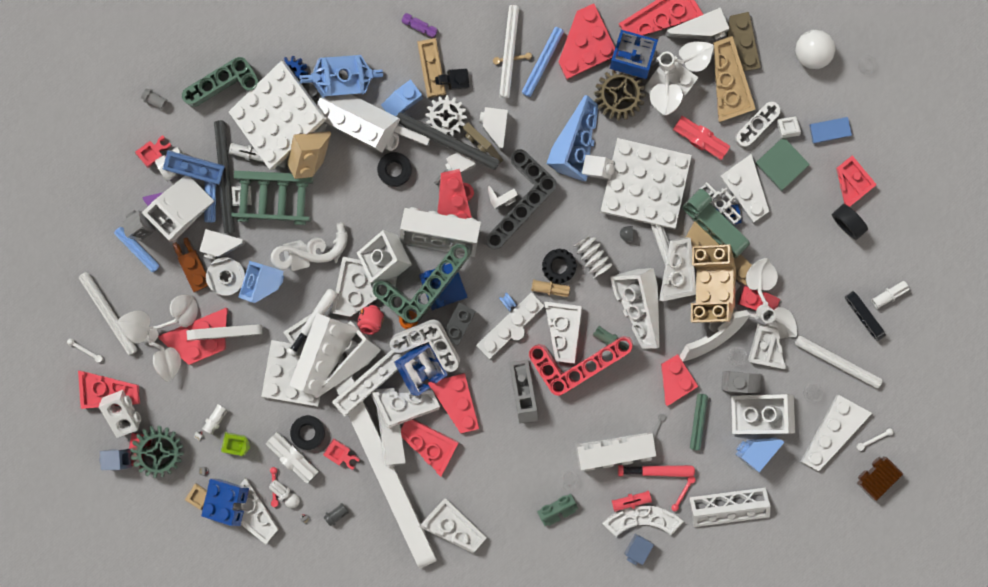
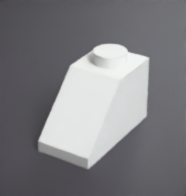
M485 107V111L480 113L479 123L483 124V130L497 148L503 150L508 110Z
M205 229L200 252L205 253L204 257L215 260L216 256L223 257L243 246L246 241Z

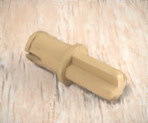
M533 279L531 291L547 293L548 296L552 294L568 297L570 286L555 284L552 281L549 283Z

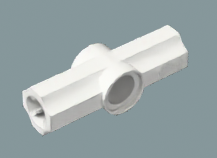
M278 432L267 441L266 445L279 457L282 464L289 470H293L304 482L308 483L319 472L304 458L305 455L296 446L291 445Z

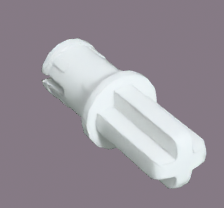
M902 281L890 289L886 288L885 292L872 298L871 301L875 308L879 309L890 301L894 302L895 298L909 291V286L905 281Z

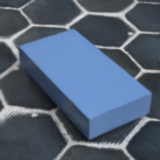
M848 117L809 125L813 144L852 136Z

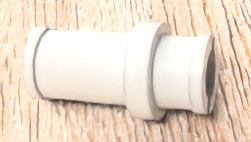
M217 404L211 416L206 418V424L202 429L213 435L215 429L220 427L219 423L228 410Z

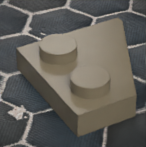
M467 122L462 127L467 133L465 137L472 144L475 142L480 151L499 159V164L503 161L493 145L471 124Z

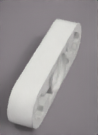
M775 102L766 103L736 134L735 141L740 147L749 146L779 116V105ZM767 107H774L775 110L773 112L775 115L770 114L765 119L763 116L768 112ZM755 119L762 121V129L756 130L753 127L752 123ZM748 126L753 133L748 136V142H741L740 139L742 137L740 134L745 135L749 131L746 129Z

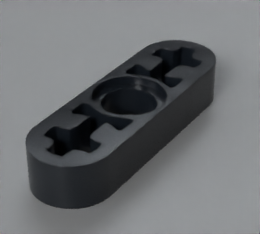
M854 291L846 295L845 300L876 341L885 337L884 330L860 297Z

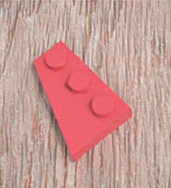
M460 169L441 173L437 212L446 216L449 214L456 215L458 218L463 219L472 218Z

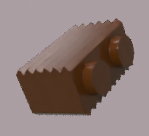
M884 456L876 458L872 462L873 467L869 471H863L858 476L859 481L857 485L875 501L884 495L903 476V473Z

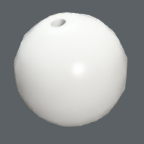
M813 29L802 34L797 41L795 49L798 61L809 69H820L827 66L834 58V40L823 30Z

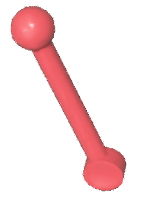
M276 467L270 469L272 482L276 480ZM273 493V500L271 501V506L277 507L279 505V501L277 500L276 494Z
M694 476L687 478L688 482L677 502L672 505V511L676 512L679 510L680 502L690 485L695 482Z

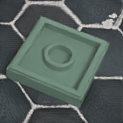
M785 138L780 139L755 163L780 191L810 165Z

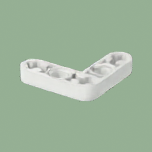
M429 320L393 335L390 341V348L396 353H402L429 342L444 370L452 372L458 368L459 356L442 324L437 320ZM431 326L433 329L437 328L436 333L433 330L429 331ZM414 332L419 333L421 339L414 340L411 334ZM398 340V342H404L402 346H400V344H395L396 341ZM444 342L447 348L444 350L439 349L437 343ZM448 358L450 361H454L453 365L451 363H447Z

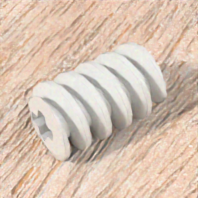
M588 236L573 247H580L577 254L584 253L581 260H588L585 267L592 266L589 273H596L593 277L595 278L610 269L612 263L605 264L608 256L601 257L605 251H598L600 243L593 244L596 237L590 238Z

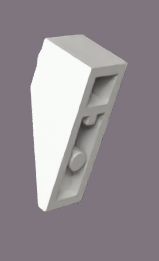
M718 8L670 28L665 34L667 37L706 40L715 38V40L726 36L725 33L729 30V26L721 8Z

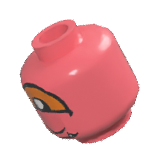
M375 305L364 307L360 311L357 326L362 333L373 335L381 330L384 314Z

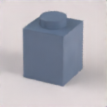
M130 449L100 451L99 461L101 470L132 468Z
M635 533L624 553L628 557L627 561L634 565L638 563L643 565L654 544Z

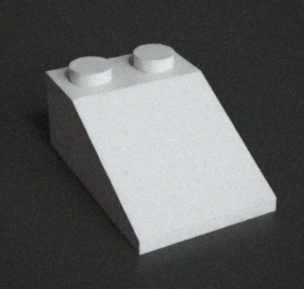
M793 394L731 396L732 434L795 433Z

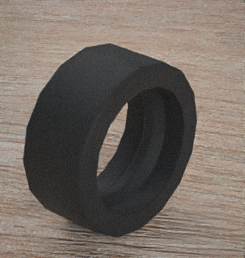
M842 204L832 213V217L839 227L855 240L859 239L868 230V226L863 219L846 204Z

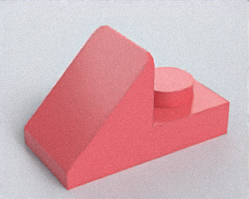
M744 286L738 305L756 311L763 304L758 291ZM762 292L765 300L768 302V306L775 310L780 299L767 292Z

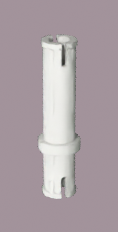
M231 143L229 148L230 155L243 157L248 161L251 159L264 162L253 146L248 145L247 147ZM241 150L255 153L256 155L241 152ZM288 157L284 159L278 166L285 168Z

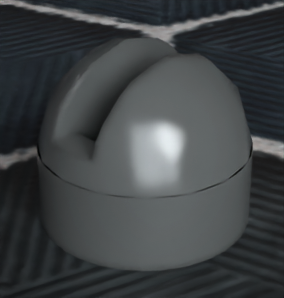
M625 226L620 230V237L624 241H633V226Z

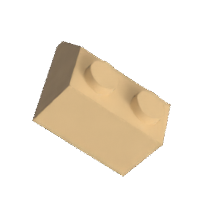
M330 131L309 133L307 135H293L287 164L294 179L314 176L324 162L331 136Z

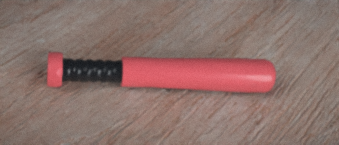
M618 465V476H623V474H639L642 476L693 477L695 475V468L691 465L623 467V465Z

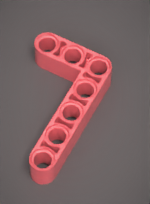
M622 336L565 372L561 371L551 353L543 344L533 346L529 351V357L549 390L554 395L560 396L629 354L633 348V341L628 336ZM627 341L629 349H620L619 342ZM536 348L543 351L542 358H537L534 355ZM610 351L613 354V359L605 360L603 352ZM587 362H595L596 370H589ZM545 365L553 367V374H547L544 371ZM577 371L580 374V379L577 381L573 380L570 373ZM556 381L562 382L564 389L561 391L557 390L554 383Z

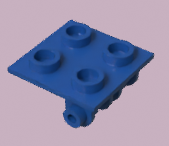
M447 264L444 266V271L450 274L453 266ZM435 269L419 275L422 285ZM459 272L431 306L432 311L468 298ZM438 278L432 281L433 287L438 289L441 286V281Z

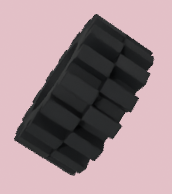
M565 249L550 251L542 262L544 276L549 281L557 284L569 281L574 276L577 268L576 259L573 257V254ZM563 259L567 264L566 271L561 274L555 273L552 269L553 261Z

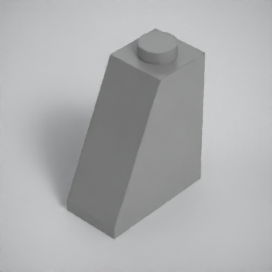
M723 371L721 390L760 393L762 374Z

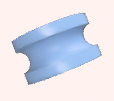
M507 292L504 297L499 298L508 311H511V307L517 306Z

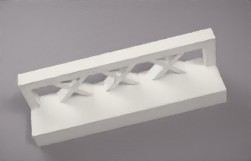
M766 487L689 497L693 527L770 517L771 506ZM754 495H763L764 501H755L752 498ZM738 497L745 500L742 504L733 502ZM716 500L726 502L724 506L714 504ZM702 502L707 506L703 509H696L695 503Z

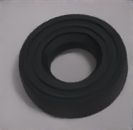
M390 152L380 159L377 172L383 183L388 186L397 187L409 180L412 166L405 155L399 152ZM397 162L402 166V172L399 176L392 177L388 174L387 167L390 163Z
M310 415L302 416L292 424L290 437L298 448L312 450L323 442L325 428L318 418ZM305 425H310L315 430V436L311 440H304L300 435L301 428Z

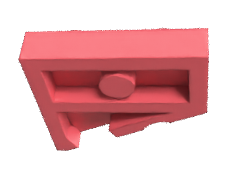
M678 354L661 364L666 406L698 387Z

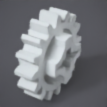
M446 95L445 100H442L439 96V102L436 103L432 100L433 107H427L430 113H426L425 117L430 118V120L426 121L427 125L432 124L431 127L445 134L450 133L454 137V131L460 133L459 127L465 125L462 120H467V116L462 114L466 112V109H460L462 102L456 104L455 97L449 100L448 95ZM443 105L440 111H435L439 106ZM450 105L455 107L458 113L453 112L450 109ZM447 112L449 116L452 117H449L447 121H444L443 117L441 116H444ZM434 120L439 121L442 124V128L438 127ZM453 122H457V124L454 127L449 128L450 124H452Z

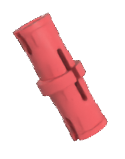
M649 490L635 495L631 493L627 497L611 500L614 512L627 508L635 509V506L652 503Z

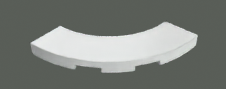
M747 310L733 312L730 322H724L718 327L716 334L710 338L705 336L695 342L686 344L680 354L681 360L684 362L697 358L724 343L743 326L750 316Z
M650 505L635 506V509L627 508L612 514L602 524L616 537L623 531L637 525L655 526L672 535L684 521L666 509Z

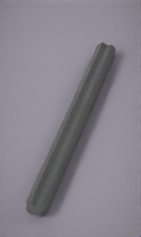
M399 112L396 116L400 118L398 124L493 170L497 169L499 159L402 112Z
M218 120L214 122L218 164L225 166L220 181L224 233L231 234L235 232L234 217H232L233 206L226 127L223 120Z

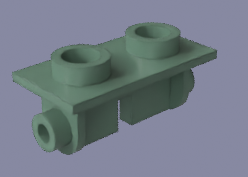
M570 493L567 496L560 497L550 505L543 506L537 513L544 526H551L561 520L558 516L559 513H562L565 518L575 513V510L579 508Z

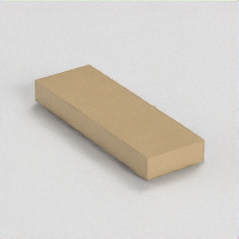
M436 38L417 41L427 98L446 95L445 85H436L435 77L443 75Z

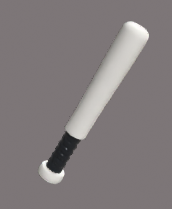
M328 289L301 329L299 337H297L291 348H287L286 351L294 357L298 355L297 351L307 338L316 313L322 315L326 313L337 297L336 291Z

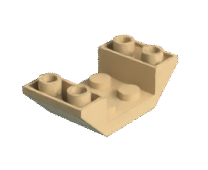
M731 245L692 246V266L696 268V303H691V323L730 322L735 308L736 267Z

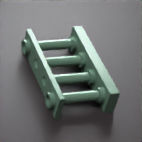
M234 170V179L239 180L241 184L239 213H232V217L237 218L238 222H248L249 219L294 221L295 225H306V222H311V218L304 216L306 187H308V184H313V177L294 179L292 173ZM251 181H258V184H260L258 214L247 213L248 186L251 184ZM270 182H277V185H279L277 215L266 214L267 189ZM289 183H296V186H298L297 216L285 215L286 191Z

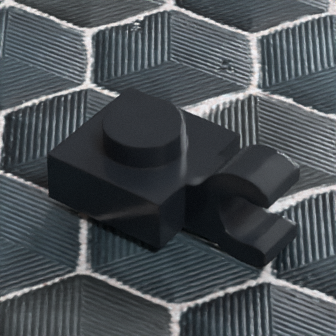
M450 69L447 71V75L435 77L436 85L449 84V90L468 89L470 87L467 69Z

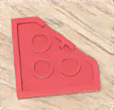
M594 3L578 10L574 17L558 62L566 80L613 57L615 46Z

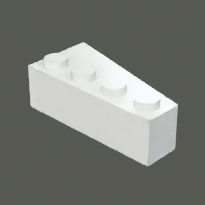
M316 313L289 386L317 396L359 328Z
M651 432L575 444L579 468L584 471L595 470V468L602 466L603 468L614 467V464L618 463L628 465L632 464L634 460L639 459L641 462L651 461L652 457L656 456L653 433Z

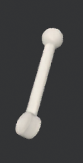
M72 338L67 340V344L69 346L73 345L79 350L85 352L86 354L95 358L96 362L103 361V357L101 355H96L90 352L89 350L75 343Z
M888 428L886 432L865 443H858L856 448L862 451L865 446L887 435H893V430Z

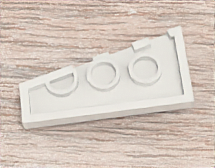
M837 394L801 462L820 471L872 413Z

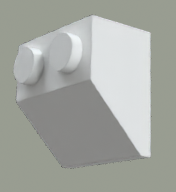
M675 62L673 70L669 71V85H679L682 90L683 99L698 77L681 64ZM660 66L645 85L644 91L649 95L654 86L658 84L665 85V71L661 70Z
M382 230L357 252L372 284L397 277L412 265L398 235Z

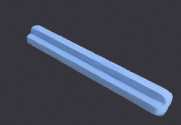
M555 27L522 90V94L531 97L564 33L561 28Z

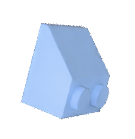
M249 261L239 298L256 303L277 291L283 283L284 271Z
M775 437L742 441L736 448L738 452L735 455L752 469L760 472L784 442Z

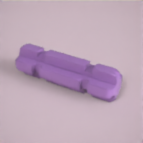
M405 13L402 17V23L405 25H411V28L423 34L427 33V36L431 38L436 36L438 31L436 27L429 26L428 23L416 17L413 18L408 13Z

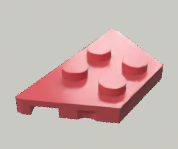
M224 308L195 320L188 327L176 328L158 336V338L167 347L176 349L181 359L188 365H191L226 349L225 338L187 341L186 331L227 327L228 309Z

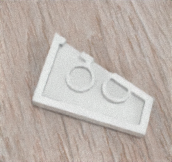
M689 237L670 240L659 301L696 295L694 266H692L691 238Z
M426 390L419 396L412 395L410 391L409 393H397L396 391L384 394L372 392L371 395L387 429L437 411L440 408L432 390Z
M245 478L240 485L249 488L246 503H234L233 510L244 511L241 525L266 545L279 528L248 479Z

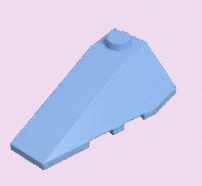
M584 95L552 146L546 163L556 172L581 181H586L588 177L582 174L585 155H590L591 146H594L592 132L596 128L598 104L588 95Z

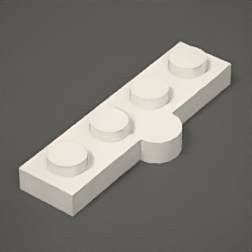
M531 292L476 346L490 359L511 338L514 340L522 339L525 333L523 326L544 305Z

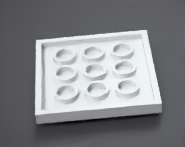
M280 61L257 84L254 90L249 91L229 111L232 118L270 170H274L289 156L293 135L313 133L327 120L284 61Z
M617 138L612 157L614 172L611 175V180H607L600 213L675 230L692 155Z

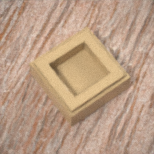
M195 483L185 501L202 510L207 490Z

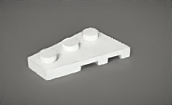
M752 154L719 176L731 194L736 196V201L752 223L769 212Z
M544 302L555 360L576 363L583 306Z
M446 498L418 526L471 553L475 552L486 539Z

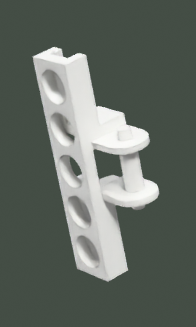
M706 182L704 186L699 188L703 190L704 188L710 189L708 194H714L711 197L712 201L710 203L732 225L741 219V216L731 207V202H735L736 196L732 197L727 192V187L725 189L722 188L721 192H716ZM723 194L729 199L727 203L721 198ZM722 201L724 205L718 207L716 203ZM728 208L730 209L729 214L725 212ZM730 215H736L737 219L734 221Z

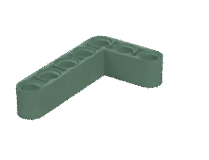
M463 244L454 245L412 299L408 298L388 281L375 283L373 294L409 323L418 322L468 260L470 249ZM460 247L465 251L463 258L456 256V250ZM446 263H450L453 266L450 274L444 271ZM435 278L441 281V286L438 289H435L432 285V281ZM382 284L387 287L385 295L379 292V287ZM423 293L429 296L427 304L421 302L420 298ZM397 296L402 299L400 307L394 304V299ZM412 308L417 311L415 319L409 317V311Z

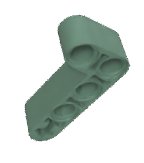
M237 57L185 88L182 92V99L189 106L196 107L238 81L249 92L257 87L260 80L246 59ZM245 63V69L237 71L238 64ZM223 73H229L227 81H221L220 78ZM255 79L256 86L248 88V80ZM207 83L213 84L210 91L204 90V86ZM191 93L194 94V100H193V101L190 100V98H191V97H190V94H191Z
M699 189L682 206L683 210L719 245H731L733 257L737 258L750 245V242L710 204L712 201L711 196L703 189Z

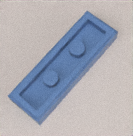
M167 150L162 169L219 185L225 166Z

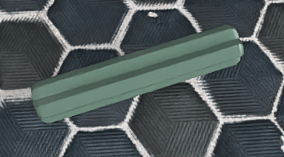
M697 394L690 449L692 450L701 449L708 399L706 394Z

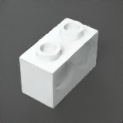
M124 390L102 397L99 409L116 438L138 430L141 416L138 411L134 410L132 400L128 395L126 396Z

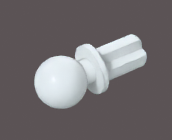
M277 480L270 483L269 489L278 496V500L282 501L284 499V503L288 508H295L299 505L300 499L298 495L289 493L290 488H285Z

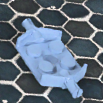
M361 55L324 57L317 60L311 75H300L299 79H301V84L313 83L322 98L348 94L363 95L366 93L372 78L383 77V70L370 69ZM340 70L347 72V80L339 77Z

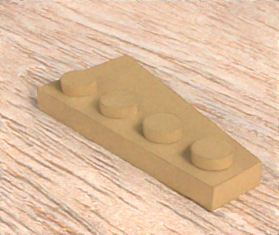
M695 221L685 238H691L692 246L719 245ZM740 254L737 258H734L736 280L747 285L746 275L752 264Z

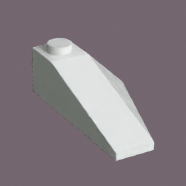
M654 268L636 269L610 276L614 295L617 301H621L625 309L623 313L625 317H629L632 323V330L641 348H659L658 285Z
M352 321L348 323L349 325L357 327ZM360 328L352 338L319 394L315 396L316 398L368 365L380 352L381 349L366 334L362 333Z

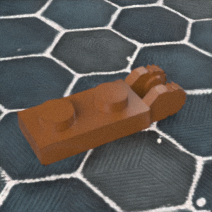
M186 237L183 240L189 253L183 255L181 247L177 242L173 243V247L193 293L208 287L206 270L197 251L194 250L189 238Z

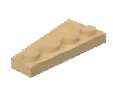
M733 36L713 42L718 122L756 109Z

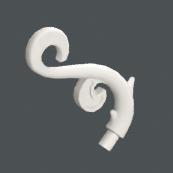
M344 222L337 223L338 232L336 233V239L333 241L335 245L329 252L316 254V249L319 248V251L323 252L326 244L321 238H313L307 244V252L291 246L276 247L271 253L272 265L280 270L287 269L293 261L291 255L288 256L286 261L280 260L279 254L283 251L291 252L310 262L324 263L334 259V262L337 263L348 241V233L345 231Z

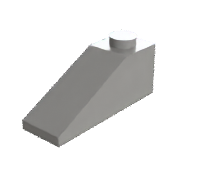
M134 210L127 214V219L123 221L125 236L130 239L142 241L156 231L150 221L142 214V211L139 210L137 212Z
M528 360L510 362L519 424L538 421Z

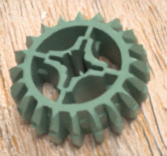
M160 425L157 427V431L154 430L153 426H150L151 432L147 433L146 429H143L144 436L142 437L140 434H137L136 436L140 441L133 440L132 444L136 447L130 449L132 453H136L131 456L132 460H136L133 463L134 466H140L138 469L140 473L146 470V476H149L152 472L153 478L157 477V473L164 477V471L166 470L168 474H171V467L174 469L178 468L175 462H182V459L177 456L184 455V452L179 450L183 448V444L178 443L181 440L180 437H175V431L169 433L168 427L162 432ZM155 438L154 443L151 446H145V448H143L147 441ZM162 438L172 443L173 450L162 446ZM159 446L161 453L155 456L153 450ZM141 454L152 457L153 466L144 462ZM171 456L166 463L160 465V462L164 457Z

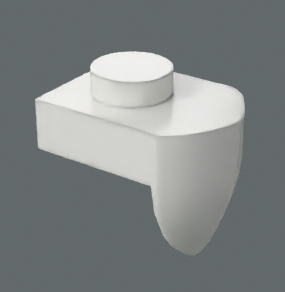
M488 186L489 198L494 209L504 204L508 207L516 202L515 198L518 197L515 189L497 198L492 188Z

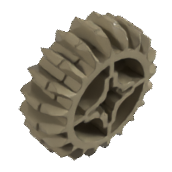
M612 70V76L606 72V79L600 77L599 81L602 84H596L595 86L600 91H594V95L600 97L594 101L595 103H602L597 107L598 110L604 107L605 110L602 114L606 115L607 112H610L609 119H612L614 114H616L617 121L620 120L621 115H623L624 120H627V113L634 117L633 109L639 112L641 109L638 105H644V101L639 98L646 97V94L640 93L645 90V86H638L642 83V80L635 81L637 76L630 77L629 74L625 75L623 72L617 74L615 70ZM622 80L618 87H607L612 81ZM627 83L633 87L635 97L627 92ZM623 86L622 95L625 97H621V99H619L616 103L617 94L615 92L618 93V91L621 90ZM604 92L613 98L612 106L607 103ZM621 102L633 103L628 108L617 109Z

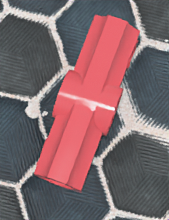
M684 116L680 117L673 128L675 132L688 139L694 147L707 151L719 160L723 159L730 148V145L715 137L712 131L704 126H698Z

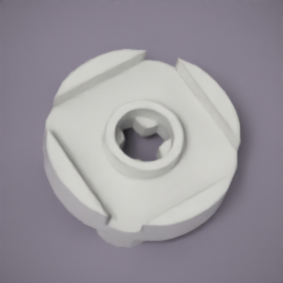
M228 257L214 260L206 272L207 285L215 294L230 296L238 292L242 287L245 277L241 264ZM224 271L231 275L228 278V282L220 279Z

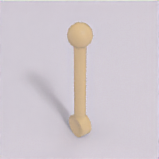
M528 52L525 55L514 56V60L532 59V54ZM495 57L493 59L495 65L503 62V58Z

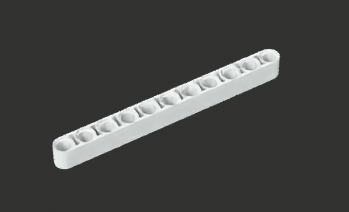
M353 375L335 386L338 395L355 382ZM363 400L348 413V416L416 564L421 569L436 562L437 557L424 529L418 527L421 522L395 466H385L381 436Z

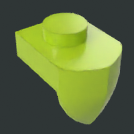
M225 432L221 452L239 456L246 455L250 450L248 438L244 435Z

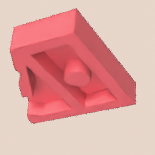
M853 155L836 168L843 201L849 207L877 185Z

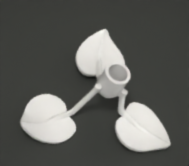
M707 42L685 44L679 50V56L682 60L676 56L674 57L670 52H663L653 61L656 58L655 51L651 65L659 62L660 69L665 71V85L658 84L653 87L650 92V101L653 107L662 115L666 116L673 113L682 101L680 86L677 84L669 85V71L673 70L675 62L679 64L685 63L686 68L691 72L703 71L710 63L714 50L713 44Z
M768 258L758 260L748 270L746 284L752 290L758 289V294L763 304L757 308L756 314H750L749 317L759 318L765 322V325L776 327L780 339L797 337V326L792 313L783 307L773 310L768 306V302L762 293V290H770L776 285L778 275L775 267ZM710 322L709 329L717 333V328L724 322Z
M179 295L175 297L170 304V313L175 319L158 326L149 327L150 317L147 313L140 310L129 312L116 321L125 337L132 343L149 342L150 346H155L161 350L154 353L153 365L159 376L167 382L172 381L181 365V357L176 349L171 347L164 349L163 346L155 343L159 335L157 330L175 324L177 321L181 327L192 325L197 317V303L192 295Z

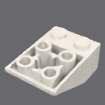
M184 176L157 197L142 214L169 241L174 242L214 200L191 177Z

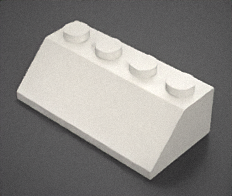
M351 94L321 97L317 103L318 108L327 119L324 122L325 124L381 153L384 151L400 121V118Z
M414 207L404 208L400 227V241L402 244L449 252L454 245L463 244L470 249V256L475 257L481 222L474 218H458V216L452 214L447 216L441 215L436 211L425 212ZM460 247L456 250V254L465 255V251Z

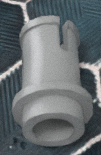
M146 88L142 93L141 99H143V102H148L160 110L167 103V99L154 93L153 89Z

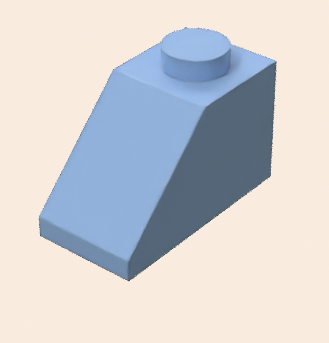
M410 79L395 90L381 106L386 112L397 116L399 112L404 113L422 100L423 97Z

